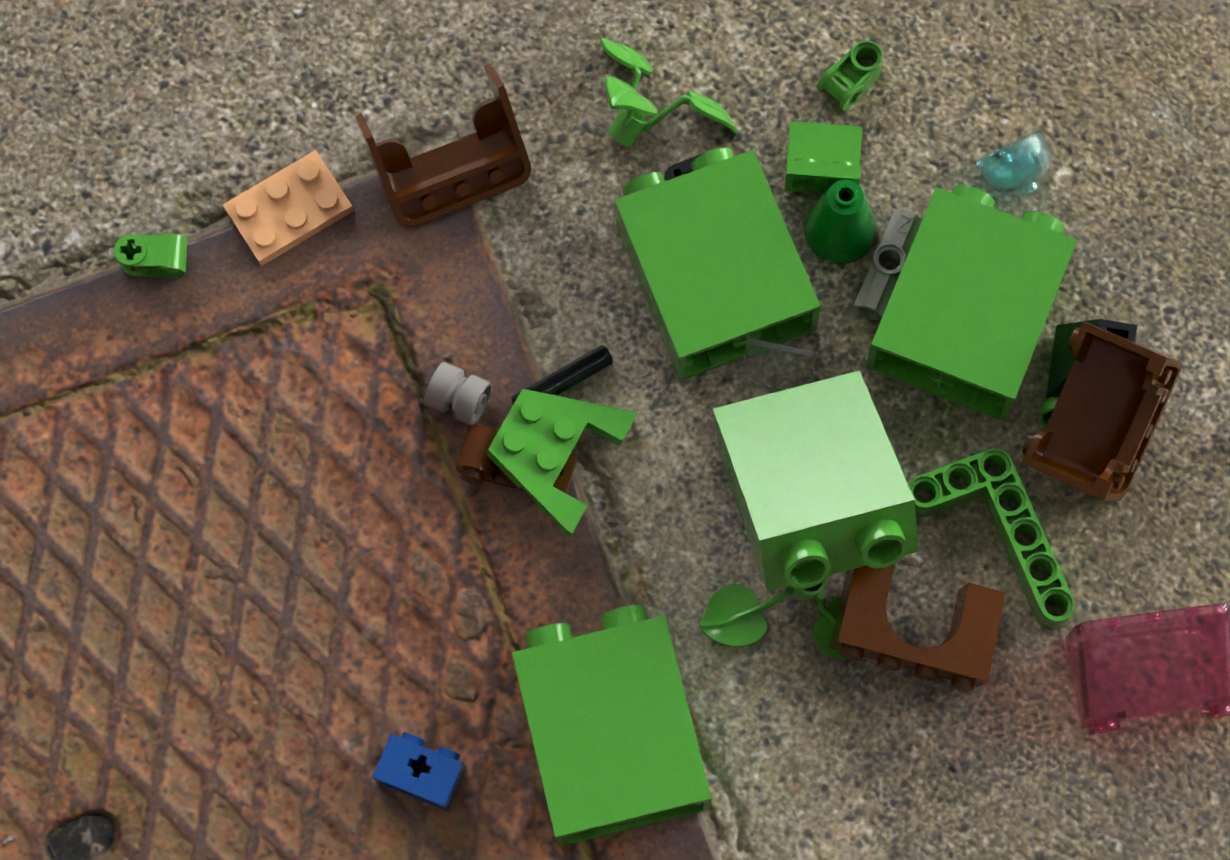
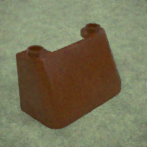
M1082 322L1081 327H1077L1073 331L1068 342V348L1072 350L1071 357L1075 359V362L1046 428L1040 429L1036 434L1032 432L1026 438L1022 453L1025 454L1022 463L1104 501H1120L1127 493L1177 382L1182 362L1099 327Z

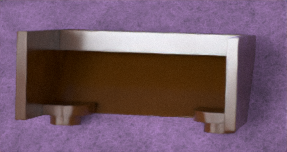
M491 64L484 66L494 98L482 102L475 108L472 121L476 133L410 158L405 146L397 140L387 139L375 143L362 113L355 116L389 204L400 224L408 227L418 226L520 186L528 180L531 174V164L505 86Z

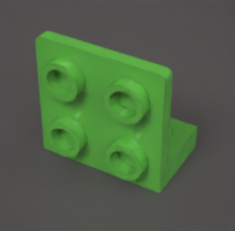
M792 121L789 129L785 191L824 194L835 182L840 180H850L859 185L862 128L860 126Z

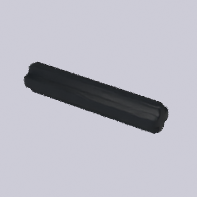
M600 345L525 389L557 396L611 365L613 362L612 355L604 345ZM520 392L514 394L511 397L513 405L516 399L518 398Z

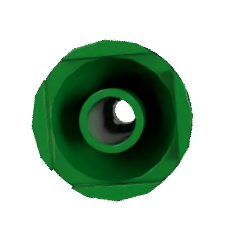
M850 180L835 182L810 208L804 222L806 242L813 253L821 259L825 258L841 265L856 262L865 256L871 249L877 234V222L862 188Z

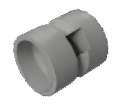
M442 362L434 372L427 387L424 405L442 414L452 411L453 419L470 426L476 424L482 416L489 401L493 385L492 382L474 374L466 378L463 369L447 362Z

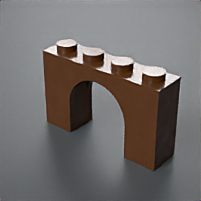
M894 564L885 568H871L866 565L846 571L830 648L839 650L841 657L861 661L863 657L877 661L878 667L887 670L899 671L900 667L914 670V676L924 680L936 681L937 677L951 680V686L961 690L973 691L974 687H979L988 682L1006 592L973 583L966 584L958 590L951 628L944 642L937 647L920 648L910 645L898 637L887 618L886 602Z

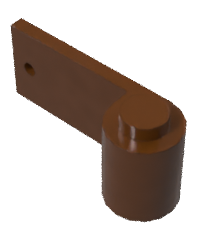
M478 424L468 426L456 465V470L461 473V479L476 485H480L485 481L518 488L486 455L498 430ZM570 454L553 487L568 494L577 463V454Z

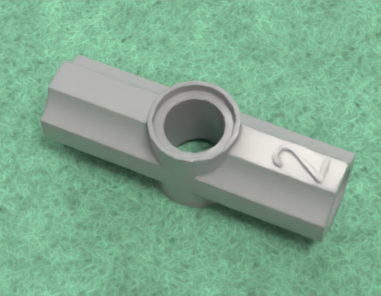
M905 209L894 210L881 243L874 252L873 261L853 305V310L857 311L862 317L872 321H881L922 221L915 213ZM884 260H890L897 265V268L886 270L879 263Z

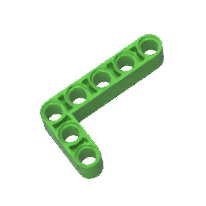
M989 449L912 479L909 488L913 497V492L923 489L928 491L933 498L929 503H921L915 499L916 516L921 518L982 496L1035 619L1041 626L1047 629H1057L1066 623L1074 611L1075 604L1072 594L1008 453L1001 449ZM996 464L1001 468L1003 474L997 477L990 476L984 470V465ZM955 476L961 477L967 482L968 487L963 490H957L950 485L949 479ZM1004 497L1013 499L1018 509L1015 511L1003 509L999 504V499ZM1020 531L1028 533L1032 538L1033 544L1029 546L1020 545L1015 540L1014 533ZM1032 566L1044 568L1048 579L1045 581L1034 579L1030 574L1029 568ZM1045 602H1058L1063 608V615L1052 616L1045 608Z

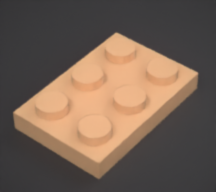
M316 150L223 204L225 211L260 266L265 265L354 212L352 204Z

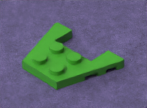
M522 389L486 455L519 489L522 487L537 503L536 507L544 515L548 514L560 526L559 530L566 537L570 538L588 505L553 487L555 481L585 428L620 446L637 414L629 410Z

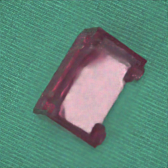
M1211 604L1087 621L1075 625L1065 638L1082 729L1093 728L1096 734L1107 733L1117 730V723L1128 718L1201 709V712H1209L1210 718L1230 716L1229 604Z

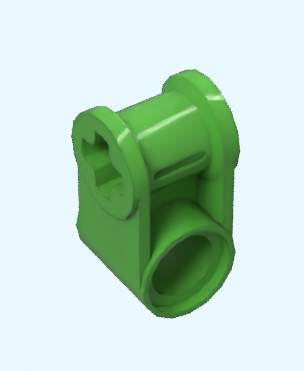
M872 41L859 42L838 63L831 66L823 74L817 84V88L820 91L826 90L840 103L839 107L843 111L848 110L880 77L883 60L882 49ZM870 59L875 64L870 67H863L858 64V61Z
M171 233L159 235L129 234L119 238L115 243V257L120 263L123 272L130 277L178 279L186 275L187 238L182 235ZM135 252H139V253H136V254L134 255V259H133V260H128V259L133 258V254H134Z

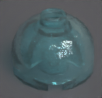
M1038 130L1016 140V142L991 152L975 163L980 175L993 190L1004 194L1017 191L1019 196L1022 197L1040 188L1037 181L1045 176L1049 170L1051 152L1045 136H1043L1041 130Z

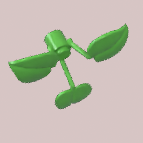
M605 38L600 40L603 50L615 61L629 67L633 73L630 85L611 75H608L605 79V90L610 109H620L619 114L607 131L617 142L624 146L632 147L642 131L649 133L655 124L683 104L690 105L700 114L730 128L736 137L738 130L728 113L714 100L691 90L688 91L687 95L681 96L657 114V109L653 103L636 92L641 72L649 76L653 72L650 63L640 53L628 46ZM647 116L653 117L651 120L646 121Z
M826 579L810 588L798 589L789 586L758 605L755 593L750 588L740 584L723 586L708 601L699 624L701 631L713 641L730 647H745L760 640L767 631V622L761 614L762 611L790 595L801 601H810L815 598L818 610L823 614L813 624L812 633L816 646L823 654L830 658L850 660L841 657L839 650L830 648L841 595L835 597L830 602L828 609L825 607V594L822 591L826 586Z

